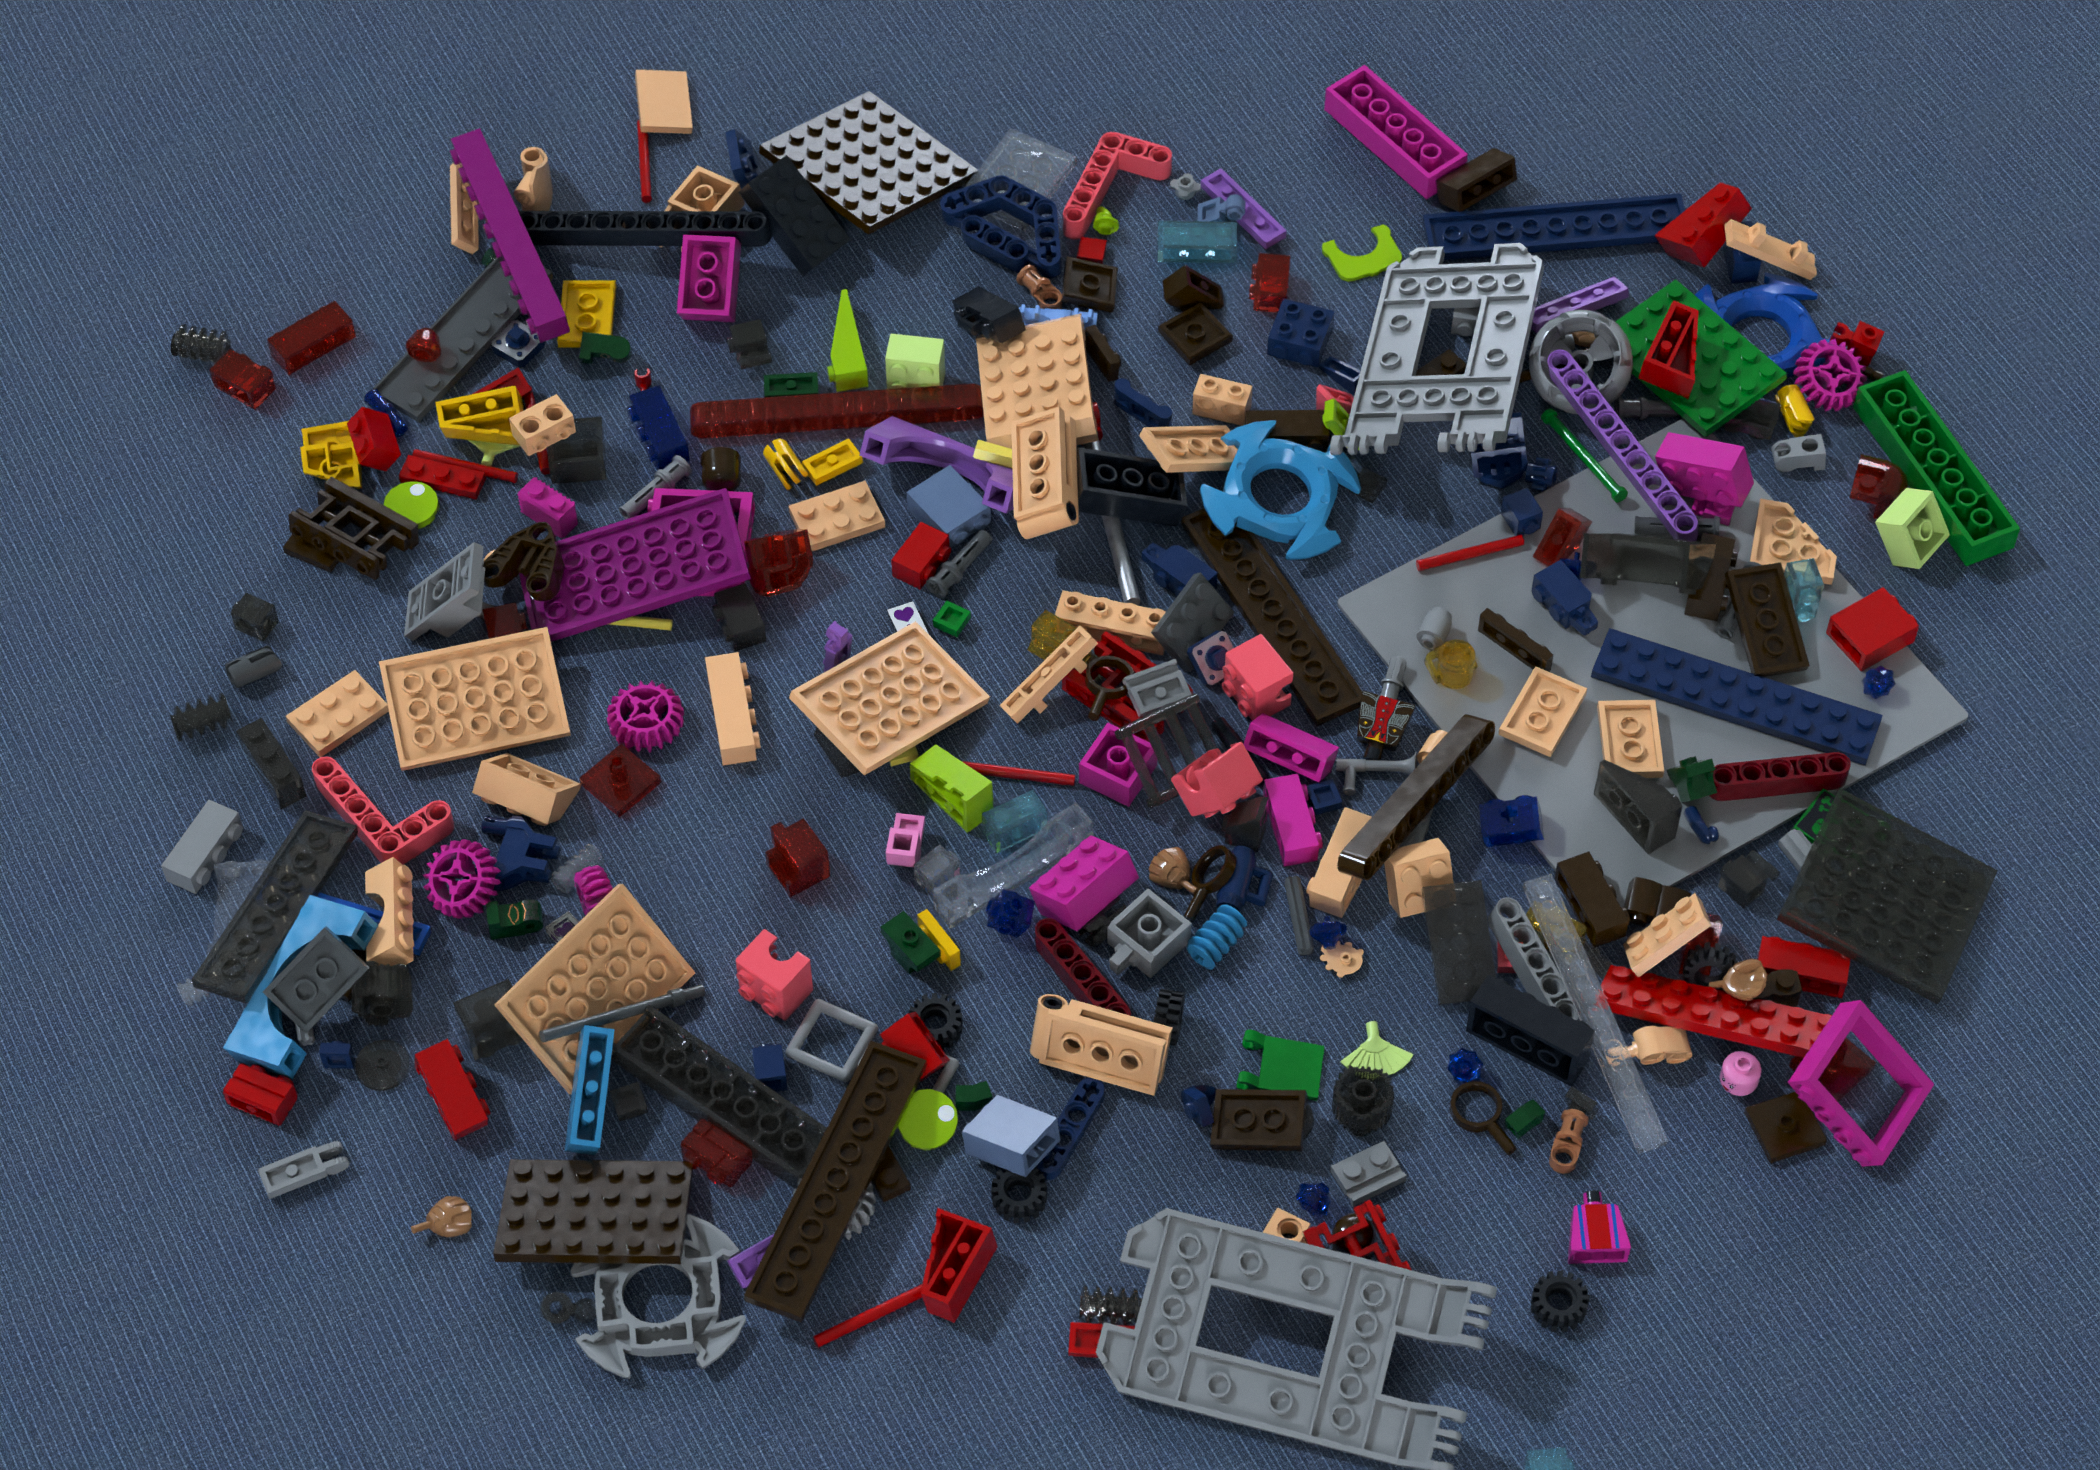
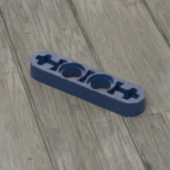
M1089 1077L1083 1079L1058 1118L1059 1135H1068L1071 1138V1142L1066 1146L1056 1144L1036 1166L1039 1169V1175L1043 1174L1046 1180H1053L1062 1173L1103 1103L1105 1089L1102 1081ZM1092 1088L1096 1089V1094H1091L1089 1097L1088 1105L1084 1103L1086 1091L1090 1092ZM1078 1110L1082 1111L1086 1117L1080 1122H1074L1068 1117L1069 1114ZM1052 1152L1056 1154L1054 1166L1050 1165L1048 1169L1044 1168V1163L1050 1161Z

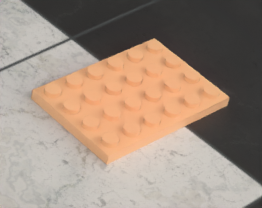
M915 621L791 691L789 698L865 776L988 704L990 696Z
M547 627L379 661L401 771L571 736Z
M618 884L494 1006L567 1093L572 1094L580 1032L547 1042L541 1041L539 1032L666 995L669 990L681 988L695 974V971L624 884ZM659 1009L598 1026L615 1029L611 1057Z

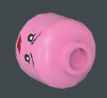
M1737 1051L1729 1054L1723 1061L1721 1068V1085L1732 1095L1746 1096L1752 1093L1757 1088L1762 1071L1760 1062L1749 1052Z

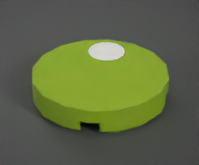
M410 481L397 485L385 496L383 504L417 523L418 529L432 523L437 511H439L436 492L422 482Z
M933 1089L918 1090L914 1092L898 1124V1129L903 1139L912 1147L924 1151L937 1149L946 1145L954 1136L958 1124L957 1110L952 1100L942 1092Z

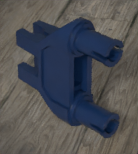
M486 815L484 817L486 821H482V833L504 836L496 857L498 861L493 866L501 871L495 875V879H498L501 883L494 885L493 890H508L525 881L549 883L552 876V871L547 869L549 863L547 860L537 859L536 857L558 859L561 849L560 846H556L557 838L534 833L521 816L514 815L509 819ZM475 865V873L476 875H478L477 868Z

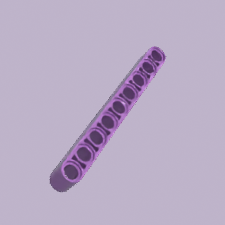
M1563 349L1553 351L1548 357V370L1551 380L1675 541L1681 545L1693 544L1698 538V520L1695 514L1571 354ZM1559 364L1566 365V367L1562 369L1555 368V366ZM1573 384L1582 385L1580 388L1577 389L1570 388V386ZM1589 404L1597 405L1593 409L1586 408V406ZM1604 424L1613 425L1611 428L1608 429L1601 428V426ZM1620 444L1628 445V447L1625 449L1617 448V446ZM1636 464L1644 465L1641 469L1632 468ZM1652 484L1660 486L1656 490H1651L1647 488ZM1667 505H1674L1676 507L1673 510L1664 509ZM1684 525L1692 527L1688 531H1682L1679 529L1681 526Z

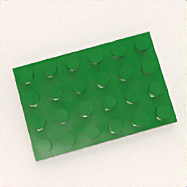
M1675 279L1615 322L1623 329L1630 342L1633 358L1632 374L1638 378L1644 359L1673 300L1699 310L1694 372L1695 382L1689 399L1641 379L1639 380L1706 438L1783 383L1787 378V373Z

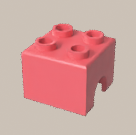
M1262 634L1226 652L1225 665L1222 668L1224 673L1222 688L1228 697L1233 696L1237 701L1238 708L1244 717L1249 716L1253 721L1262 713L1272 716L1291 705L1292 694L1286 695L1282 688L1293 682V671Z
M1242 742L1231 744V748L1224 753H1221L1218 748L1207 751L1171 778L1191 816L1204 814L1205 818H1208L1219 811L1221 814H1225L1237 806L1235 801L1239 798L1243 800L1256 793L1255 787L1263 781V778Z
M763 929L736 958V977L739 982L738 992L745 1000L749 1002L754 1000L759 1003L767 1015L771 1017L778 1016L786 1021L813 991L810 959L799 951L789 960L778 961V954L774 952L771 955V952L777 948L773 943L778 937Z

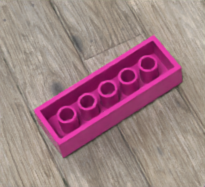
M1366 65L1326 88L1324 110L1426 200L1438 193L1437 179L1467 163L1468 154Z

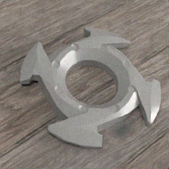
M688 1215L686 1225L692 1241L684 1239L681 1264L574 1263L571 1268L572 1277L596 1274L594 1288L598 1332L593 1335L584 1333L575 1339L584 1353L604 1370L625 1379H630L631 1373L624 1353L644 1357L697 1353V1365L702 1370L722 1357L737 1340L746 1323L744 1315L718 1322L722 1307L718 1264L740 1253V1250L724 1232L710 1222L693 1215ZM653 1265H668L677 1268L688 1277L693 1290L691 1300L686 1309L674 1319L662 1323H649L637 1319L627 1310L623 1302L624 1290L628 1281L638 1271Z

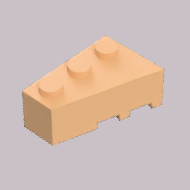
M1344 807L1325 854L1320 861L1316 875L1308 883L1306 893L1309 894L1310 907L1340 918L1343 917L1363 879L1340 873L1337 868L1338 858L1346 845L1372 816Z

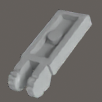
M340 1141L327 1143L317 1148L314 1146L259 1168L258 1172L269 1199L327 1177V1174L335 1175L340 1171L346 1170L350 1163L344 1156L324 1163L321 1160L330 1159L342 1153L343 1146Z

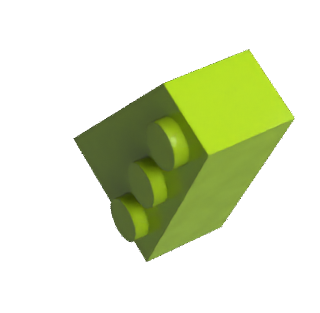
M935 744L910 763L911 780L967 833L993 814L992 781L951 755L948 751Z

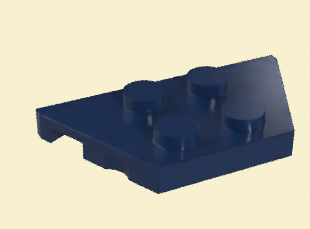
M736 129L725 132L731 169L742 189L759 176V173L756 171V168L759 167V162L755 153H753L752 142Z

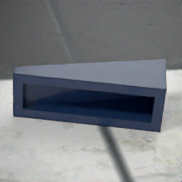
M1332 356L1319 364V368L1353 396L1355 395L1361 370Z

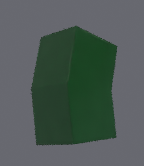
M987 1081L974 1085H956L955 1103L957 1111L980 1110L993 1099Z
M1532 1099L1505 1119V1126L1519 1139L1529 1130L1542 1123L1545 1111Z

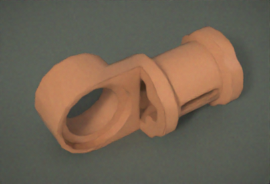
M1027 265L1023 267L1017 275L1016 281L1019 285L1025 286L1030 290L1031 296L1039 302L1040 308L1062 309V294L1051 284V281L1038 274L1035 266ZM1048 298H1054L1057 300V302L1054 304H1046L1044 300Z
M1576 1109L1564 1110L1562 1112L1561 1120L1563 1123L1561 1130L1556 1133L1549 1157L1551 1168L1560 1174H1567L1575 1169L1583 1143L1581 1138L1582 1131L1589 1122L1588 1116ZM1566 1153L1572 1158V1161L1562 1164L1556 1160L1555 1155Z

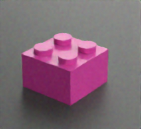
M1107 723L1079 763V783L1129 807L1157 766L1158 746Z

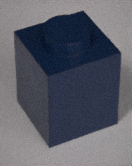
M1528 488L1503 497L1501 515L1515 536L1529 535L1541 529L1543 511Z
M764 1044L757 1048H751L758 1094L788 1090L782 1045Z

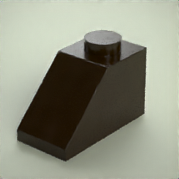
M1187 265L1182 266L1162 281L1165 301L1183 312L1200 302L1208 310L1224 307L1222 287Z

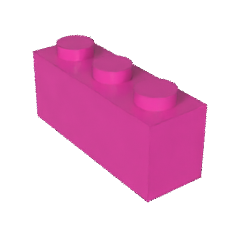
M1264 713L1250 723L1244 740L1246 750L1317 782H1320L1331 773L1339 750L1338 746Z
M1298 774L1265 779L1263 797L1283 866L1287 867L1318 861L1319 849L1323 848L1320 832H1315L1313 826L1316 823L1314 810L1312 807L1308 808L1306 801L1309 798L1306 784H1301Z

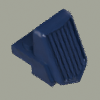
M1521 412L1512 413L1506 443H1496L1494 451H1485L1483 443H1478L1477 450L1471 452L1474 478L1478 477L1482 483L1505 488L1523 476L1528 463Z

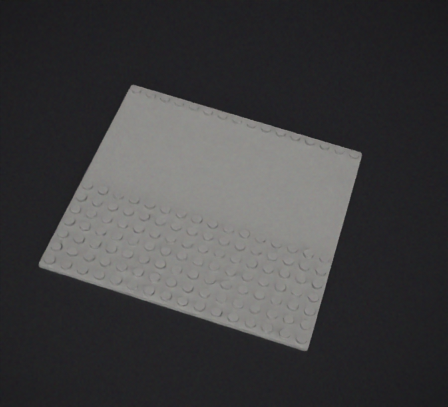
M1684 418L1639 441L1656 465L1655 455L1668 432L1720 442L1713 433L1705 438ZM1610 456L1600 461L1599 464L1619 486L1625 487L1628 491V495L1623 501L1616 503L1611 498L1609 490L1587 468L1534 496L1543 511L1541 529L1529 535H1522L1524 538L1523 546L1418 571L1416 560L1515 536L1503 516L1499 514L1338 599L1337 606L1387 667L1392 656H1401L1406 659L1407 664L1402 679L1403 687L1439 730L1449 732L1465 714L1491 720L1495 723L1493 740L1471 764V770L1555 872L1558 862L1589 851L1594 861L1597 860L1601 864L1603 877L1608 884L1613 885L1617 901L1621 907H1624L1628 885L1634 877L1649 879L1662 885L1673 887L1801 815L1821 792L1731 801H1716L1708 795L1692 801L1681 802L1676 786L1669 780L1667 769L1680 766V760L1696 756L1697 761L1712 759L1715 767L1724 763L1812 755L1824 752L1591 678L1592 669L1609 628L1751 673L1738 624L1733 632V636L1729 639L1722 638L1715 631L1725 611L1719 612L1718 621L1684 614L1701 537H1698L1693 544L1681 545L1670 534H1634L1635 516H1657ZM1636 464L1632 468L1641 469L1644 465ZM1754 478V484L1742 507L1735 506L1729 526L1720 524L1719 536L1736 539L1733 550L1739 551L1735 568L1729 567V570L1741 569L1745 563L1750 562L1760 498L1773 500ZM1652 484L1647 488L1651 490H1656L1660 486ZM1681 496L1688 507L1692 509L1695 498ZM1667 505L1664 507L1665 510H1673L1676 508L1674 505ZM1559 560L1592 593L1589 608L1598 620V627L1585 636L1573 626L1565 629L1559 621H1555L1551 617L1549 610L1542 602L1536 601L1531 592L1534 574ZM1836 568L1832 585L1785 577L1810 666L1807 670L1766 676L1765 678L1883 715L1866 766L1851 761L1845 785L1840 789L1827 791L1833 795L1838 794L1967 720V711L1907 646L1861 672L1826 634L1830 616L1863 599ZM1725 589L1724 594L1729 595L1727 602L1728 606L1731 601L1729 589ZM1434 607H1441L1452 615V626L1443 646L1439 649L1429 650L1420 644L1416 635L1426 613ZM1486 608L1502 615L1508 623L1517 629L1523 630L1528 637L1538 644L1546 646L1554 654L1550 673L1587 688L1584 700L1551 757L1498 735L1500 726L1533 670L1478 631L1480 614ZM1656 700L1664 764L1663 778L1605 779L1597 711L1598 701ZM1687 807H1697L1707 827L1714 826L1718 829L1719 839L1716 842L1704 844L1698 839L1684 816V811Z

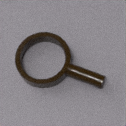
M1101 656L1092 660L1087 666L1085 683L1087 688L1096 695L1088 714V718L1092 721L1099 720L1107 699H1119L1128 694L1126 685L1115 689L1104 688L1096 684L1091 677V673L1095 669L1104 666L1118 668L1127 676L1134 674L1131 665L1119 657Z
M1217 845L1207 850L1197 861L1193 869L1192 883L1198 889L1183 916L1190 922H1194L1207 895L1221 889L1229 881L1235 870L1236 856L1225 846ZM1225 855L1224 865L1218 875L1208 883L1203 884L1204 874L1210 864L1218 857Z
M1480 1081L1466 1082L1456 1088L1450 1102V1114L1454 1122L1462 1129L1470 1132L1488 1131L1507 1155H1511L1516 1151L1517 1147L1497 1124L1502 1112V1099L1497 1090L1491 1085ZM1469 1091L1483 1092L1495 1102L1496 1113L1485 1122L1476 1123L1468 1121L1458 1113L1456 1109L1457 1099Z

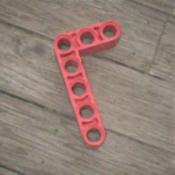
M1105 133L1097 144L1063 210L1064 235L1069 239L1076 240L1086 234L1096 214V209L1101 205L1118 169L1161 181L1169 178L1172 173L1171 150L1165 146L1121 133Z
M327 756L320 757L312 765V773L320 793L380 863L394 857L404 865L450 835L454 830L451 808L445 801H433L395 826H392L336 760Z

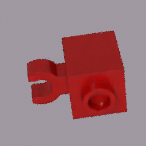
M1860 321L1853 332L1847 325L1838 322L1834 329L1837 333H1833L1829 341L1836 339L1837 345L1846 342V349L1855 348L1853 355L1855 357L1862 356L1859 363L1868 367L1885 331Z

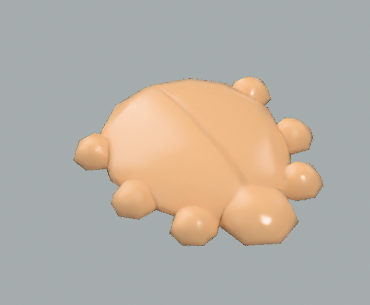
M1335 940L1332 943L1333 945L1328 943L1322 945L1321 951L1324 954L1320 956V960L1322 962L1327 961L1328 964L1325 965L1326 970L1330 971L1333 969L1337 972L1339 978H1343L1344 975L1353 974L1360 969L1363 963L1362 955L1364 951L1353 948L1351 942L1341 945L1340 941Z

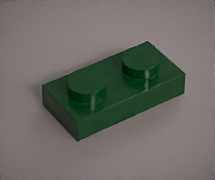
M818 373L764 375L765 403L819 400Z

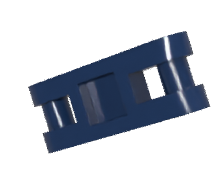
M1125 378L1116 380L1114 385V403L1117 407L1148 427H1172V409L1170 407L1159 406L1148 396L1140 394L1131 388L1129 380Z

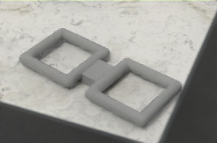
M816 999L789 1043L785 1053L787 1057L842 1082H848L857 1069L870 1041L875 1037L878 1025L822 999ZM821 1013L864 1031L843 1068L800 1050ZM949 1055L947 1057L950 1061L944 1065V1069L933 1087V1090L943 1094L959 1066L958 1060Z

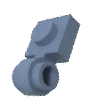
M1232 194L1228 196L1226 201L1221 197H1217L1198 204L1197 226L1204 231L1225 223L1226 215L1230 220H1240L1245 214L1246 202L1241 195Z

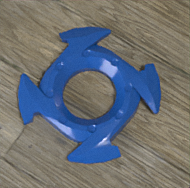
M1765 273V284L1730 293L1716 302L1709 284L1705 285L1695 294L1697 298L1732 327L1740 320L1748 317H1765L1779 323L1788 333L1790 342L1783 351L1767 357L1787 373V377L1794 375V370L1798 367L1795 363L1801 357V352L1812 343L1816 342L1818 344L1819 341L1825 339L1821 337L1807 309L1799 302V300H1816L1818 294L1802 283L1785 276ZM1825 358L1815 359L1813 367L1822 365L1825 362Z

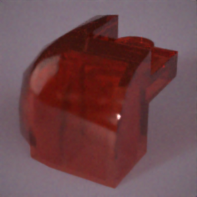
M1861 454L1849 498L1876 504L1873 518L1878 519L1905 488H1908L1907 475L1898 465L1888 460Z
M807 529L778 531L744 541L751 577L749 582L755 592L761 596L769 597L801 587L809 574L810 568H813V555Z

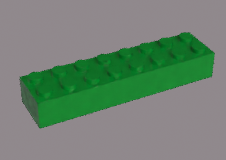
M1903 370L1858 387L1853 406L1854 410L1911 489L1933 491L1950 533L1947 541L1965 566L2013 549L2020 527L1907 371Z

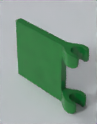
M1251 1029L1245 1031L1242 1043L1243 1048L1248 1050L1263 1049L1259 1077L1250 1072L1241 1071L1238 1075L1237 1089L1306 1090L1308 1099L1317 1101L1324 1054L1323 1045L1266 1036Z

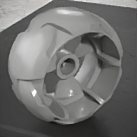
M1572 310L1561 313L1560 316L1549 320L1543 325L1531 344L1529 370L1535 389L1549 405L1564 410L1566 413L1578 414L1549 376L1548 357L1555 350L1563 349L1569 352L1580 367L1581 364H1585L1586 368L1582 370L1590 380L1594 375L1593 361L1613 357L1614 364L1610 377L1603 385L1600 383L1596 386L1609 404L1617 400L1629 384L1633 368L1630 342L1623 329L1614 320H1610L1601 313L1591 310ZM1586 331L1594 333V336L1597 338L1593 341L1588 351L1577 350L1572 353L1562 341L1565 339V335L1572 332ZM1573 384L1571 388L1577 389L1580 388L1582 385ZM1589 404L1586 406V408L1593 409L1597 405Z

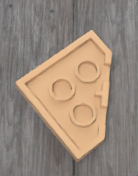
M1760 498L1750 562H1756L1761 565L1781 562L1785 577L1832 585L1837 556L1818 541V535L1806 522L1802 523L1794 515L1795 510L1788 503Z

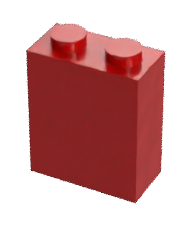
M1882 587L1830 616L1826 634L1862 672L1915 642L1919 625L1914 616L1908 614L1903 609L1894 595H1890Z

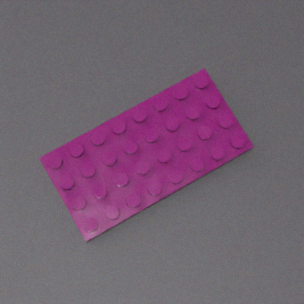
M726 488L557 541L565 567L560 590L551 600L536 601L532 599L526 588L528 578L519 573L531 630L547 627L550 642L751 579L729 493Z

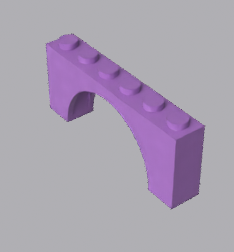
M894 416L865 431L859 456L882 465L900 461L919 462L942 468L951 465L960 475L972 480L985 492L982 501L983 505L1006 514L1014 509L1012 468L975 459L973 457L975 448Z

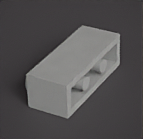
M208 800L161 865L166 881L197 894L202 885L204 886L208 883L216 865L225 859L231 844L240 838L243 825L239 813Z

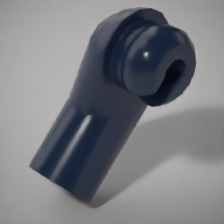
M1689 806L1685 809L1684 816L1702 843L1710 844V842H1716L1719 839L1718 829L1714 826L1707 827L1697 807Z

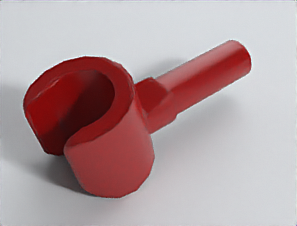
M647 368V374L643 376L638 375L636 369L634 371L635 383L641 391L642 405L646 406L649 404L647 390L652 383L650 369Z

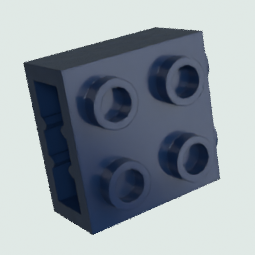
M1283 298L1268 337L1267 355L1298 362L1303 365L1319 367L1333 330L1335 311Z

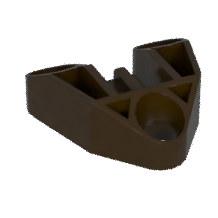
M537 522L509 536L484 561V585L491 588L502 587L517 577L519 573H522L524 577L528 578L526 588L532 599L547 601L554 598L560 590L565 564L551 526L546 522ZM548 532L546 538L537 540L541 533Z

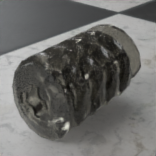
M181 324L179 331L174 333L170 347L171 354L174 357L180 355L182 358H188L190 356L192 360L200 358L204 362L210 360L212 363L220 362L223 365L229 362L232 350L227 331H222L220 337H218V331L212 329L208 336L206 327H202L198 334L196 326H191L188 332L186 324Z
M222 692L219 693L218 702L210 695L207 699V705H204L200 699H197L196 708H193L189 702H186L184 712L176 705L174 706V715L170 714L179 742H182L184 732L192 739L194 737V729H197L202 736L205 735V726H208L212 732H216L217 722H219L223 729L227 728L228 719L233 723L226 697Z
M1083 1285L1080 1297L1079 1322L1082 1316L1085 1317L1086 1323H1092L1094 1317H1097L1098 1323L1103 1324L1108 1317L1111 1324L1117 1325L1119 1319L1122 1318L1123 1324L1129 1326L1132 1319L1135 1320V1323L1137 1321L1143 1297L1140 1298L1137 1288H1134L1130 1297H1127L1124 1287H1121L1118 1295L1115 1296L1112 1287H1108L1105 1295H1102L1100 1286H1096L1093 1294H1089L1087 1285Z

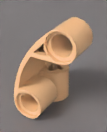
M526 148L520 155L524 177L515 189L514 196L521 203L522 211H549L553 191L548 157L541 148Z

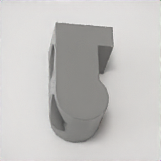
M1822 434L1781 440L1776 442L1771 448L1775 468L1778 471L1789 472L1796 468L1813 467L1814 471L1825 470L1826 451Z

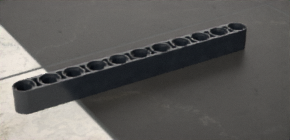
M518 211L533 245L682 246L683 235L736 237L741 246L759 247L768 244L772 238V232L765 215L756 211Z

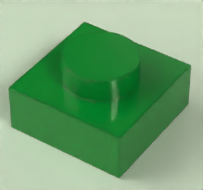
M946 601L934 617L933 627L957 638L971 619V611Z

